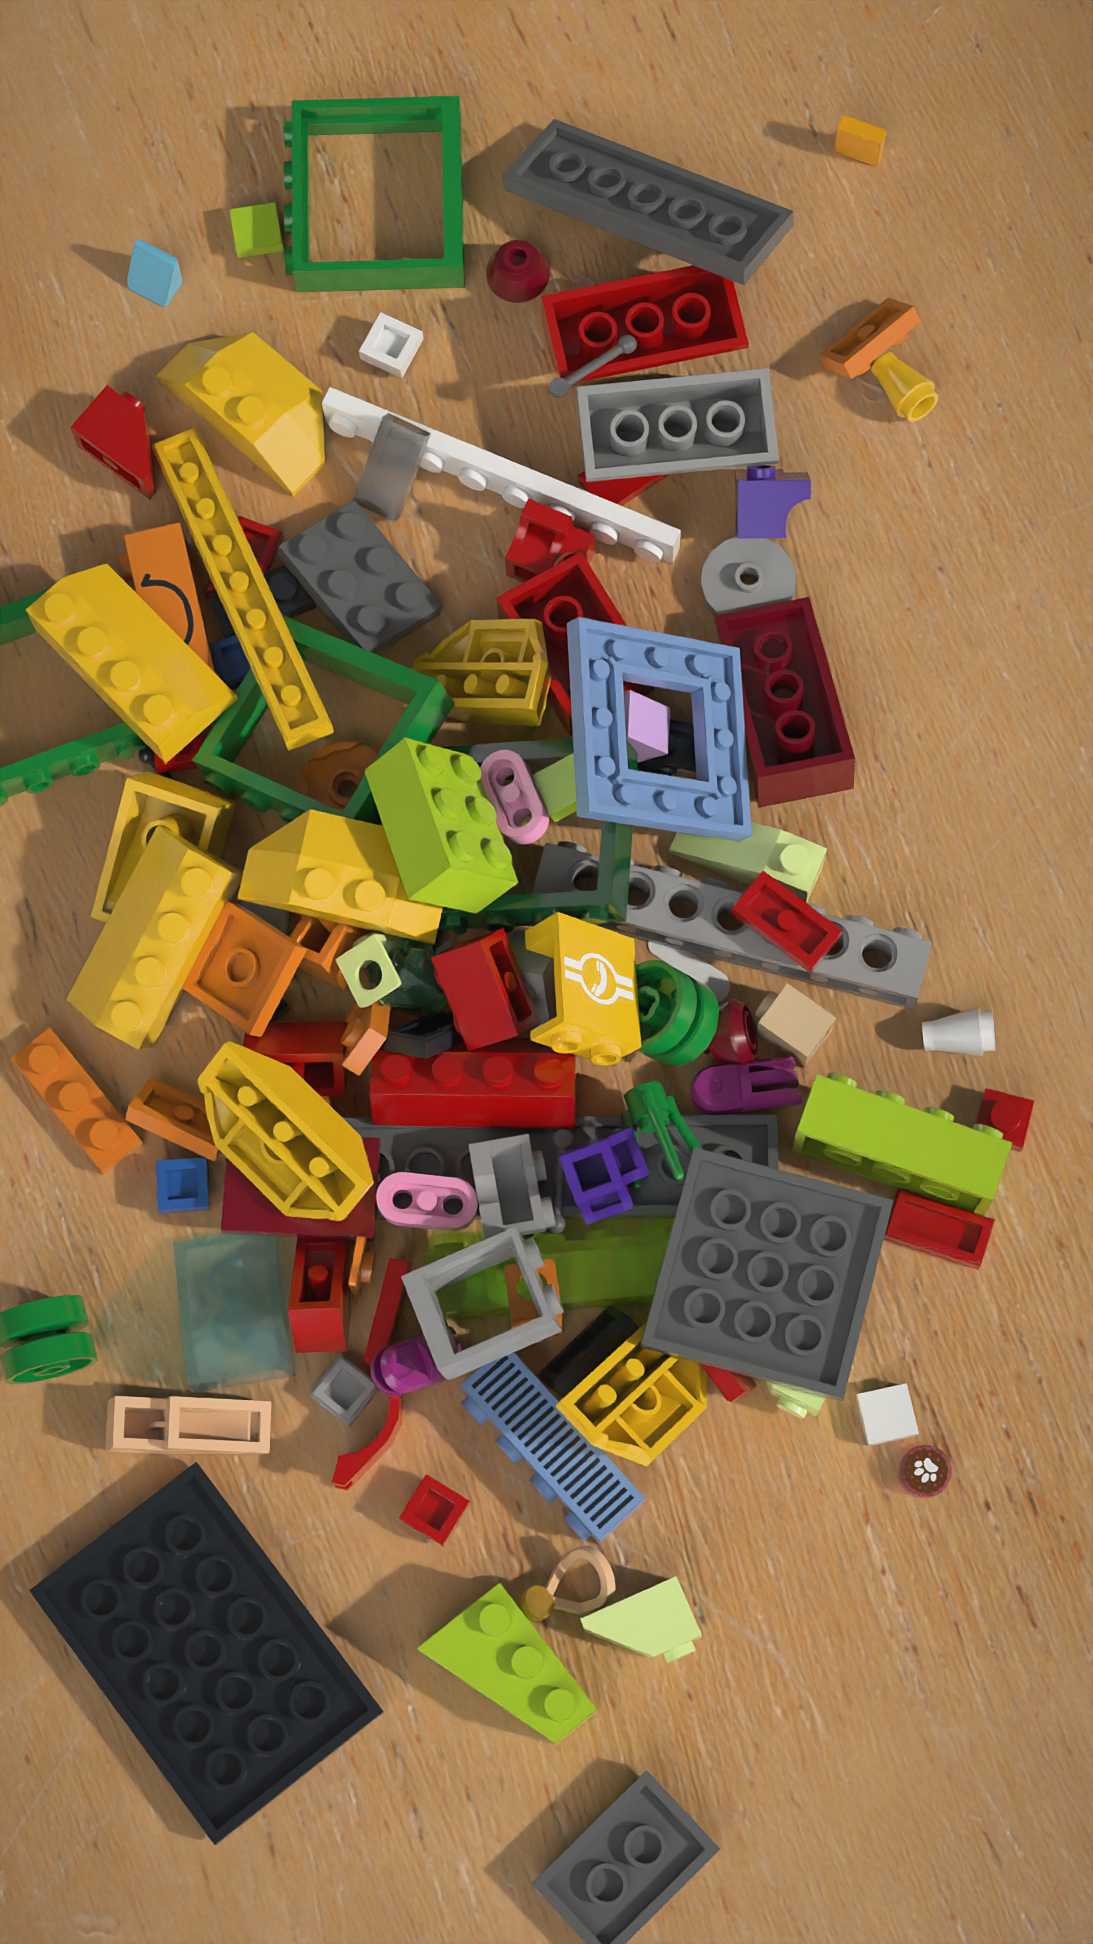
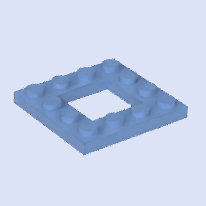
M581 617L568 622L567 635L577 817L734 841H742L751 837L740 649ZM623 681L691 693L697 780L628 769Z

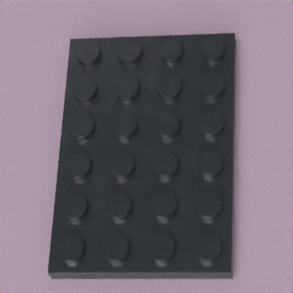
M197 1462L29 1590L214 1845L222 1842L384 1713V1710Z

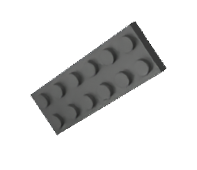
M556 119L552 120L503 175L504 189L508 192L742 285L746 284L794 226L793 211Z

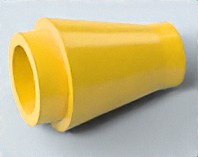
M893 352L885 353L873 364L871 371L879 380L899 417H906L909 421L915 422L925 417L935 407L938 401V394L934 391L935 384L899 360Z

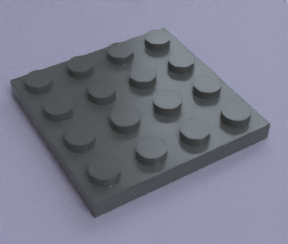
M694 1147L641 1347L843 1401L893 1200Z

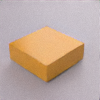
M843 115L837 128L834 152L877 167L883 155L887 131L851 116Z

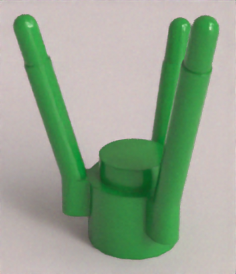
M652 1081L633 1087L623 1096L628 1110L620 1114L625 1128L633 1127L638 1143L637 1127L640 1126L642 1133L656 1132L675 1179L682 1180L684 1173L666 1129L670 1119L691 1152H693L694 1147L703 1148L679 1113L674 1097L666 1096L661 1082ZM642 1178L633 1181V1186L636 1189L642 1187Z

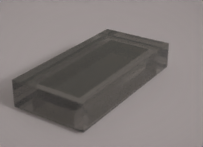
M390 413L384 415L352 502L355 500L359 506L392 522L400 519L431 433Z

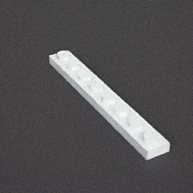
M329 388L322 402L325 422L336 433L348 438H353L357 435L372 442L375 448L389 455L401 453L415 459V462L427 471L440 473L442 470L457 476L460 482L467 487L477 491H483L485 488L501 494L506 502L523 509L529 498L572 516L573 524L589 530L591 534L595 535V539L610 545L618 542L633 548L639 557L650 562L658 563L662 560L673 564L680 549L681 530L334 388Z

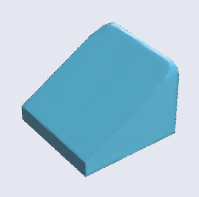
M137 239L133 246L127 286L131 291L161 307H166L183 283L178 260L142 239Z

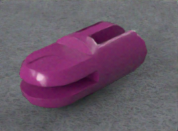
M794 1055L752 1060L743 1064L712 1065L701 1069L691 1082L690 1096L694 1105L709 1115H725L794 1106L803 1103L801 1092L796 1089L799 1085L797 1072L794 1071L796 1066Z
M450 1326L452 1335L456 1334L454 1328ZM424 1334L382 1349L373 1357L371 1364V1378L376 1387L386 1395L400 1396L447 1381L436 1367ZM460 1343L456 1344L458 1351L461 1352L462 1348Z

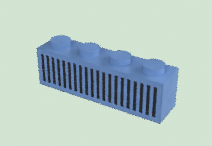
M514 1352L481 1366L460 1385L462 1392L467 1396L461 1402L464 1409L480 1426L488 1420L500 1433L501 1436L495 1440L498 1447L514 1464L520 1459L524 1460L535 1473L529 1479L531 1484L547 1502L550 1503L557 1497L570 1512L563 1519L583 1542L591 1536L599 1545L645 1503V1497L600 1448L591 1445L555 1407L559 1403L557 1399Z

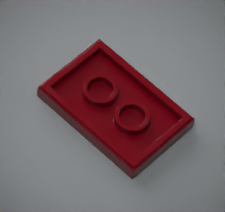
M361 1137L374 1183L348 1216L341 1221L285 1216L226 1157L221 1219L222 1234L357 1240V1236H364L367 1241H375L376 1194L378 1190L381 1149L380 1138Z

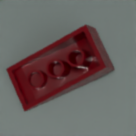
M810 597L715 615V624L720 644L740 649L747 768L758 808L854 789L855 756Z

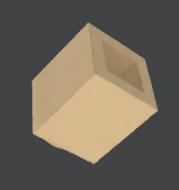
M788 983L779 995L771 991L755 1012V1016L760 1018L756 1034L786 1056L794 1055L795 1062L803 1068L806 1067L832 1032L836 1021L834 1015Z

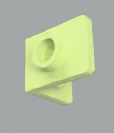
M372 932L356 940L352 945V949L335 959L359 1007H369L401 985V980L389 956L407 945L405 938ZM378 964L382 971L381 982L376 988L368 990L362 986L359 980L360 968H371Z

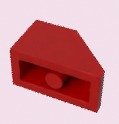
M106 385L71 425L70 428L74 439L80 449L151 500L156 494L150 430L144 415L145 407L130 393L124 391L120 395Z
M297 1237L288 1304V1314L296 1353L347 1351L351 1317L348 1240Z

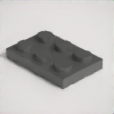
M355 500L278 546V558L348 643L364 650L378 654L440 615L442 605Z
M646 1770L532 1884L587 1944H626L720 1848Z

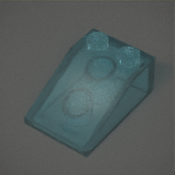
M221 1234L173 1242L181 1337L188 1385L191 1389L198 1393L296 1376L275 1236Z

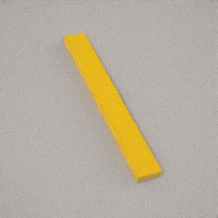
M193 427L151 444L159 466L288 751L334 733L332 723L196 428Z

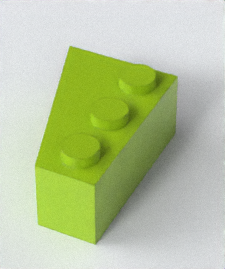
M498 1583L417 1648L420 1653L556 1745L598 1712L594 1704L501 1583Z

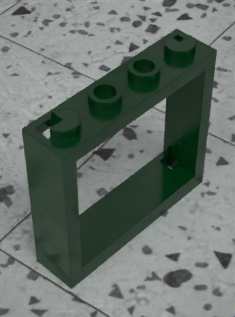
M573 738L441 747L473 756L479 767L490 754L499 750H511L519 754L529 765L532 774L574 753ZM626 739L628 769L637 770L638 753ZM514 775L508 776L505 780H514ZM602 821L596 891L501 895L477 914L443 906L438 931L453 930L457 935H463L467 932V929L485 928L492 932L504 928L505 933H508L518 926L533 927L556 912L599 926V923L626 921L633 825Z

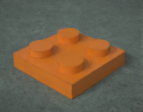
M227 900L182 988L247 1034L261 1037L307 949L241 904Z

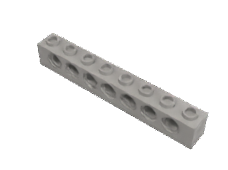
M559 841L558 845L546 843L531 894L576 892L578 890L574 887V883L579 878L592 876L598 880L599 856L586 853L587 849L569 841ZM632 859L630 862L629 889L638 888L643 890L648 895V900L639 906L628 904L626 921L599 923V927L625 936L914 1010L919 997L932 945L931 941L923 940L922 934L915 930L896 927L892 932L874 927V922L865 917L846 915L845 919L826 915L824 908L807 903L843 930L841 937L837 940L841 949L840 952L832 956L825 955L810 974L745 923L743 927L735 931L726 930L719 925L717 919L725 913H731L732 907L744 893L729 890L730 886L727 883L713 878H702L701 882L682 878L680 871L667 866H654L653 870L635 866ZM684 900L692 903L697 911L689 918H678L671 913L669 908L673 903ZM869 950H879L886 955L889 964L883 968H872L865 963L862 955Z

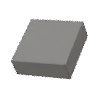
M340 1354L309 1393V1396L350 1428L379 1392V1389L374 1384L372 1378Z

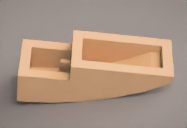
M114 1396L107 1402L105 1452L268 1454L270 1452L271 1401L170 1396L166 1399Z

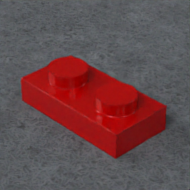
M765 871L758 875L735 903L731 914L810 974L841 937L843 931Z

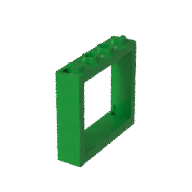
M460 96L292 100V121H284L285 126H283L285 148L292 147V161H284L283 166L285 190H292V203L284 204L285 232H292V246L284 247L285 275L294 276L296 292L465 288ZM442 132L444 258L310 262V136Z
M49 589L0 606V646L37 632L26 609ZM123 722L1 767L0 806L4 805L9 797L25 791L31 794L42 792L50 788L54 784V780L71 774L73 776L90 774L100 767V763L116 757L120 759L133 758L132 752L146 748L145 745L147 744Z
M283 616L302 660L408 704L407 709L374 762L404 738L431 744L455 705L439 680ZM250 668L235 692L238 700L221 714L192 760L206 776L203 782L216 788L221 795L228 796L230 791L240 795L244 803L258 812L266 813L268 809L280 813L279 817L287 824L312 809L381 825L382 821L366 775L343 812L233 763L268 708Z

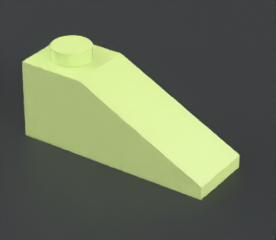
M751 822L752 836L742 841L681 832L676 833L669 853L749 886L762 871H765L806 903L822 870L827 848L784 830Z

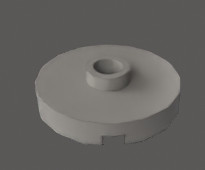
M734 537L723 541L710 552L702 567L700 591L706 608L714 616V614L720 615L794 600L797 575L791 558L779 544L767 538L738 539ZM751 574L757 578V582L753 585H746L741 582L740 578L743 575Z

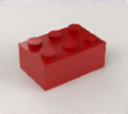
M582 552L573 555L496 597L498 619H536L542 622L551 674L547 700L570 737L573 736L567 623L581 617L627 626ZM623 681L624 692L631 690L645 696L654 691V686Z

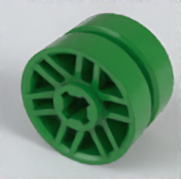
M648 960L637 964L636 976L641 1048L635 1051L666 1066H681L693 1061L705 1051L717 1029L719 1006L715 994L704 983L666 962Z
M63 1295L40 1299L12 1307L0 1313V1347H13L0 1356L7 1384H27L61 1377L85 1369L98 1361L92 1334L78 1332L89 1324L82 1296Z

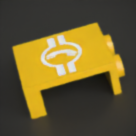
M556 912L526 930V949L554 959L557 1013L555 1018L530 1031L531 1041L552 1047L558 1053H571L590 1059L593 1064L599 1066L614 1065L620 1062L622 1057L641 1048L634 938L560 912Z

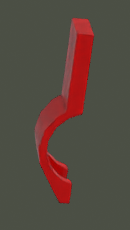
M389 1258L364 1355V1361L369 1368H371L373 1357L379 1351L394 1343L407 1292L401 1276L412 1272L409 1262ZM389 1395L390 1409L386 1424L374 1442L356 1453L338 1456L332 1484L335 1485V1488L348 1491L392 1446L402 1425L403 1400L401 1395Z

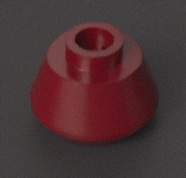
M512 240L503 244L490 257L486 267V279L492 292L499 298L512 303H523L535 299L545 290L550 278V268L544 254L532 244L523 240Z
M730 999L719 1006V1020L715 1035L703 1053L705 1055L712 1054L716 1062L725 1064H743L754 1060L757 1056L758 1045L751 1012L745 1003L736 999Z

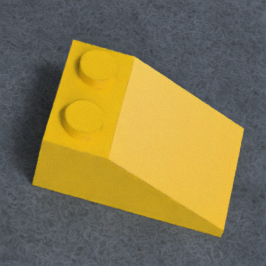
M148 771L128 777L90 917L107 923L157 825L163 826L220 858L225 846L236 801Z

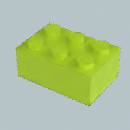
M404 738L364 770L408 899L477 914L519 883L512 866V855L504 844L496 823V811L489 802L481 780V769L473 756Z

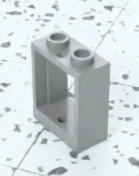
M515 1226L401 1276L436 1367L448 1381L562 1331L556 1315L564 1312L560 1299L552 1283L543 1286L537 1269L545 1266L538 1246L533 1237L525 1240ZM515 1257L540 1317L459 1352L435 1292Z

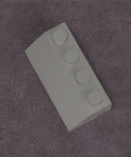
M769 368L577 387V414L586 482L779 463Z

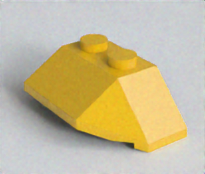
M254 332L188 343L156 375L159 382L291 496L294 497L326 464L322 390Z
M536 619L470 620L442 640L431 654L425 652L414 661L412 670L439 680L455 703L447 718L476 725L540 726L551 682L542 622ZM404 703L403 707L407 708L408 704Z
M312 809L249 849L237 898L247 902L433 945L435 944L443 906L408 899L383 826Z
M231 1041L223 1044L197 1079L200 1092L204 1093L206 1114L215 1146L285 1216L334 1221L345 1219L374 1183L361 1136L290 1066Z
M647 1322L555 1406L591 1445L644 1466H648L706 1409L707 1373L701 1367V1363L641 1347Z

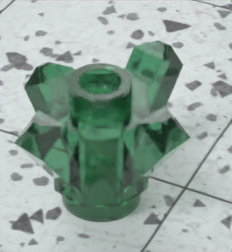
M401 937L404 944L402 949L396 946L387 953L401 980V985L379 999L378 1002L380 1006L413 1008L417 1012L423 1010L430 1016L435 1015L447 1004L448 999L435 978V967L431 957L436 954L432 944ZM372 961L366 967L367 976L370 983L379 985L382 979V971L378 963Z

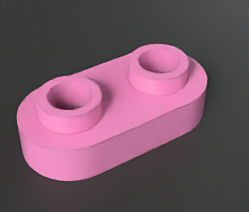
M499 750L490 754L480 766L481 780L488 800L496 811V823L499 830L516 844H529L538 840L548 827L549 814L532 778L533 774L529 765L519 754L511 750ZM514 775V780L510 784L503 786L504 780L508 776ZM528 815H532V818L529 821V823L523 827H520L522 819Z
M398 1172L386 1177L379 1185L376 1194V1201L381 1215L388 1222L398 1226L452 1232L460 1231L473 1223L479 1209L478 1198L474 1188L468 1182L453 1177ZM400 1193H407L412 1197V1203L406 1209H399L393 1204L394 1198ZM452 1198L459 1199L463 1203L462 1210L455 1215L448 1214L444 1210V1204Z

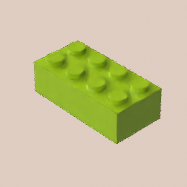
M828 1073L827 1077L816 1075L791 1149L792 1152L896 1189L900 1188L982 1216L985 1214L994 1199L1012 1146V1142L1002 1139L1003 1133L982 1124H974L973 1128L953 1122L954 1116L938 1108L925 1107L923 1112L904 1105L906 1100L893 1092L877 1090L876 1094H872L856 1088L857 1082L841 1074Z

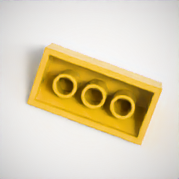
M107 563L62 577L26 609L35 630L165 764L238 700L237 695Z
M157 825L66 1000L95 1026L137 1050L154 1047L184 990L182 986L227 900H232L242 881L244 871L163 826Z

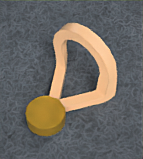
M588 1545L576 1548L560 1558L545 1587L539 1585L532 1586L522 1593L520 1597L521 1611L528 1619L536 1622L547 1618L554 1609L585 1616L597 1612L607 1606L614 1597L615 1577L611 1566L605 1556L596 1548ZM583 1558L593 1564L601 1581V1590L597 1598L578 1603L553 1596L565 1571L577 1560Z

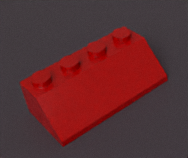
M694 265L541 296L542 323L551 362L557 377L566 378L618 345V341L623 335H631L636 339L637 347L632 353H621L576 383L749 348L734 282Z
M509 1038L468 1051L464 1042L426 1059L384 1051L383 1042L372 1057L369 1094L373 1126L575 1129L577 1055L555 1052L552 1047L531 1041V1038Z

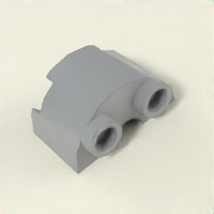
M529 1134L468 1144L485 1239L514 1226L521 1235L544 1232L546 1228L555 1227L550 1196L540 1198L537 1184L538 1181L547 1180L542 1150L532 1151Z

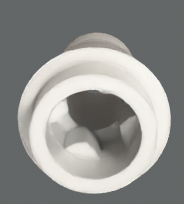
M977 1007L934 1021L922 1022L925 1052L941 1051L984 1057V1052L996 1051L992 1011L980 1012V1008Z

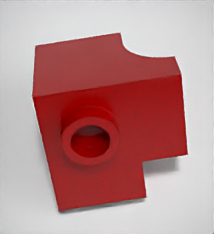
M528 498L520 515L515 537L505 556L506 575L521 582H526L579 552L583 553L590 565L595 554V535L574 527L572 516Z

